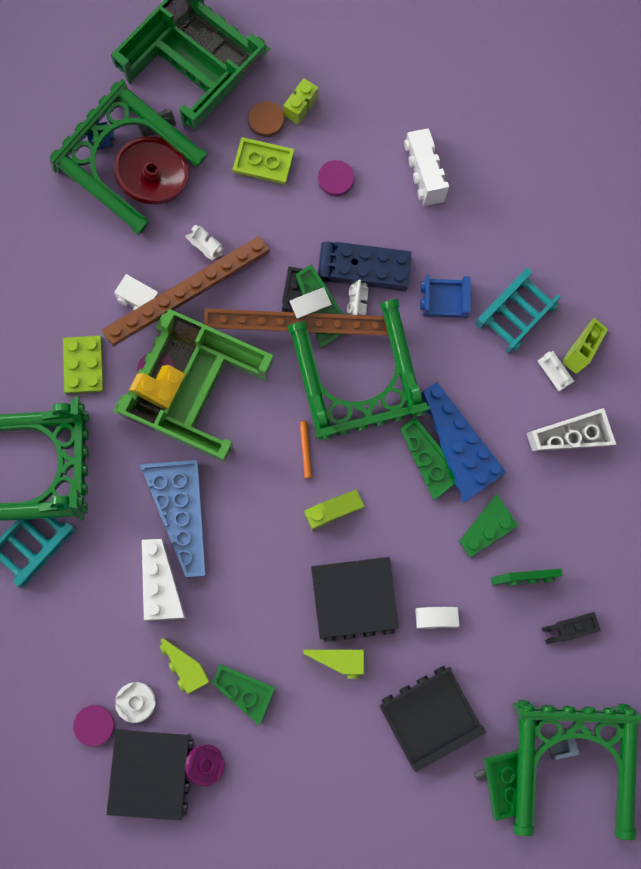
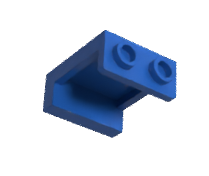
M426 275L424 281H421V292H424V299L420 301V310H423V316L468 318L471 308V277L463 276L462 280L430 279V275Z

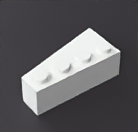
M429 128L408 132L407 138L404 140L405 150L409 151L410 154L408 160L410 167L414 169L413 180L415 184H418L419 190H417L419 201L422 200L423 206L445 202L449 185L448 182H444L445 173L443 168L439 169V156L433 153L435 152V145Z
M604 408L526 433L532 451L616 445Z
M162 539L142 540L144 620L186 619L164 541Z

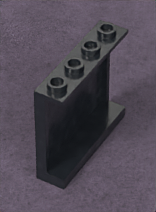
M390 557L311 566L319 639L324 638V642L336 641L338 636H343L344 640L356 638L355 634L362 633L363 637L375 636V632L383 631V635L393 634L395 629H399Z
M444 665L434 670L435 675L429 678L427 675L416 680L417 685L413 687L407 685L399 690L400 694L395 697L391 694L381 700L382 704L379 705L415 773L487 733L483 725H480L455 679L451 667L445 668Z
M116 729L106 815L181 821L183 815H187L188 810L185 794H189L190 781H187L185 764L189 751L193 750L194 739H190L191 734Z

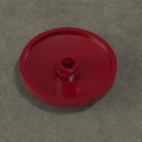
M146 136L129 141L119 150L115 159L114 174L119 187L126 195L141 203L157 205L170 202L183 192L187 184L189 168L186 158L165 140Z

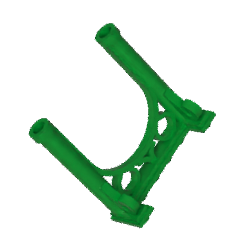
M121 79L119 83L115 82L110 88L111 92L107 96L101 97L98 102L99 105L95 110L92 108L86 115L87 119L83 123L77 124L74 129L75 132L71 137L67 136L63 140V146L59 150L53 151L50 156V164L54 173L58 172L60 174L63 171L66 176L76 181L128 224L134 233L140 235L150 221L107 187L96 172L95 158L102 141L111 132L120 127L141 125L154 131L195 167H199L208 153L203 148L197 147L129 90L125 80ZM116 108H122L125 111L124 119L121 120L112 119L110 114ZM129 113L132 115L136 114L140 118H129ZM105 115L107 121L111 124L97 125ZM90 132L94 135L92 139L93 146L88 141H83ZM81 147H87L91 151L90 157L84 160L78 159L76 152ZM90 164L92 175L79 165Z
M398 299L380 303L395 363L394 374L389 385L380 394L365 401H344L331 395L320 381L306 321L287 326L289 334L291 333L315 427L314 438L319 437V440L332 438V434L336 432L340 436L348 434V429L356 428L357 431L367 429L368 424L374 423L375 426L386 424L385 420L393 418V422L404 419V415L411 414L412 417L425 415V410L430 409L426 402L422 403L398 308L400 307ZM399 375L403 392L400 389L393 388ZM389 392H395L400 395L401 401L398 405L388 406L386 404L385 397ZM322 394L333 402L327 412ZM381 399L382 407L389 411L372 415L373 408L379 404L377 401ZM406 401L407 407L402 408ZM339 404L347 409V416L336 420L332 417L331 411ZM370 404L367 409L365 407H362L364 405ZM350 407L361 411L365 417L348 421L352 415ZM329 420L336 425L330 426Z
M78 396L71 399V404H54L51 411L0 414V432L18 430L39 431L53 441L58 454L57 472L49 488L39 497L30 501L0 503V521L71 516L85 520V514L88 513V504L85 502V495H88V484L85 483V476H88V465H85V458L89 456L88 447L86 446V440L89 439V432L86 428V422H89L88 411H85V405L81 403ZM50 426H58L53 433L47 428H45ZM64 430L71 431V439L67 443H61L58 440L60 433ZM74 446V457L68 456L66 450L62 449H70ZM73 467L74 481L67 477V472ZM62 483H69V494L67 496L58 495L57 488Z
M518 700V703H512V707L518 715L519 732L516 820L513 823V833L519 836L534 835L536 767L542 754L557 742L572 738H582L601 744L610 751L615 759L617 766L615 837L622 840H635L638 724H640L641 714L629 704H618V707H604L603 710H596V708L585 706L583 709H575L573 706H563V709H557L552 705H542V708H536L529 700ZM558 721L574 722L570 727L564 728L565 732H563L562 726ZM584 722H598L594 727L595 735L592 734V730L585 728ZM544 724H555L557 726L556 733L550 738L543 736L540 732ZM602 727H615L616 733L614 737L606 741L601 738L600 730ZM535 735L543 741L536 751ZM621 739L619 756V754L612 747V745L616 744Z

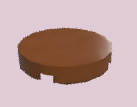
M270 101L257 103L249 112L248 121L250 128L255 134L264 135V137L276 135L281 131L284 124L282 109Z

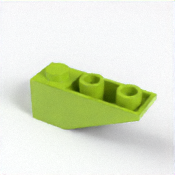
M160 639L162 642L159 645L164 656H169L171 660L168 663L173 674H178L180 680L177 682L182 692L186 691L187 694H190L210 683L202 664L168 640Z

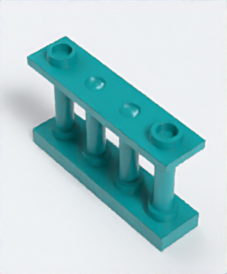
M528 267L488 307L475 323L479 329L484 325L491 327L510 344L506 350L508 354L512 350L516 351L523 344L521 340L548 311L553 312L558 307L559 303L557 301L561 297L558 294L551 300L537 288L529 278L532 271ZM521 286L523 288L526 287L547 305L541 313L519 295L517 290ZM509 299L511 301L514 300L534 318L528 326L506 308L507 305L505 303ZM496 312L502 313L522 331L516 339L494 321L495 318L493 316Z
M43 518L57 533L52 539H47L28 522L29 519L16 520L0 537V550L10 542L28 559L29 564L24 569H20L0 551V562L15 574V579L12 582L17 587L23 589L77 530L68 522L60 524L55 518ZM22 527L42 544L43 549L38 554L31 552L14 536Z

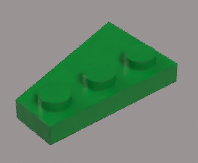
M497 494L459 541L469 558L518 527V524Z
M562 569L513 572L491 577L492 585L509 583V586L521 585V582L536 584L538 580L550 583L556 582L555 578L562 577L563 575Z
M220 664L212 684L260 726L275 687Z
M518 749L483 758L492 815L496 821L513 817L516 813Z

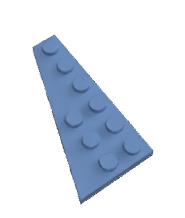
M198 460L140 464L185 577L206 576Z

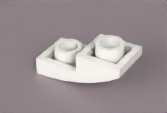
M324 287L289 301L297 319L332 305Z
M424 607L415 609L418 629L459 627L458 607Z

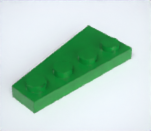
M312 264L296 274L302 295L324 287L332 305L313 313L343 314ZM316 333L320 348L342 335Z
M415 417L404 425L400 431L434 501L455 484V477L452 470L448 467L442 449Z

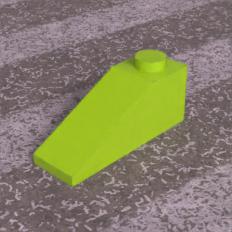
M593 318L569 349L562 363L575 374L580 372L590 364L608 328Z
M356 489L305 510L304 515L311 530L314 531L365 506Z
M303 650L304 655L341 674H347V679H359V674H364V650Z

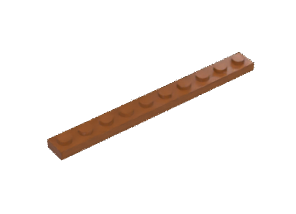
M257 236L103 328V334L113 347L159 320L163 313L166 314L168 308L174 311L270 253L269 247L260 236Z
M204 309V325L213 329L289 332L288 325L306 321L308 333L388 336L383 316L310 313L297 319L294 312Z

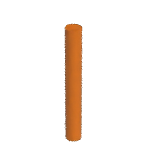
M301 421L300 433L304 478L310 479L312 478L308 426L307 421Z

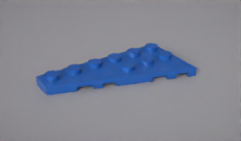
M438 382L423 390L421 396L424 403L426 402L427 406H430V409L427 410L428 414L432 417L433 427L439 435V443L449 469L452 470L455 477L454 482L456 488H459L461 493V501L465 503L503 476L506 471Z

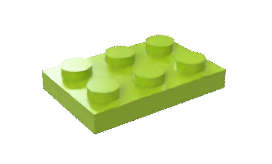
M241 137L233 166V173L286 185L294 156V149Z
M101 335L63 338L64 393L104 392Z

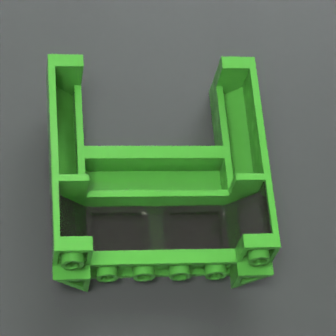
M168 308L166 314H162L155 327L160 336H156L153 342L154 348L152 352H148L146 355V364L138 373H145L156 379L166 355L172 359L174 368L185 373L169 408L161 409L128 391V394L125 393L124 396H120L113 412L225 463L230 451L234 450L232 441L227 439L222 441L195 429L194 426L225 364L266 382L268 378L267 372H269L273 364L274 357L272 354Z

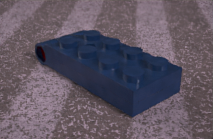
M325 241L321 243L318 275L324 282L353 284L361 280V283L367 284L368 287L407 291L412 251Z

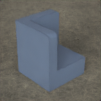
M575 738L562 740L549 747L551 758L554 760L579 755Z

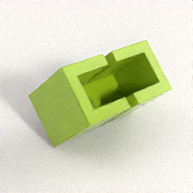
M303 78L294 90V94L292 93L283 105L284 117L299 125L307 114V109L310 110L318 99L319 87Z

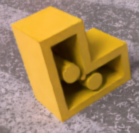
M170 365L162 366L156 379L145 373H138L129 391L161 409L169 408L185 373Z

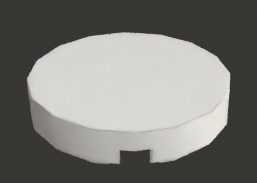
M133 682L120 689L116 696L115 706L122 719L127 722L138 723L148 719L154 712L156 698L149 686L144 683Z

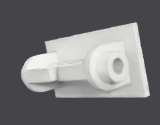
M194 225L191 229L193 233L185 236L207 258L214 260L223 255L221 254L223 251L222 244L213 237L207 240L209 233L201 226Z
M361 280L351 284L349 288L348 315H366L367 304L361 303V301H367L369 288L367 284L361 283Z
M549 351L538 360V363L558 391L574 382L553 351Z

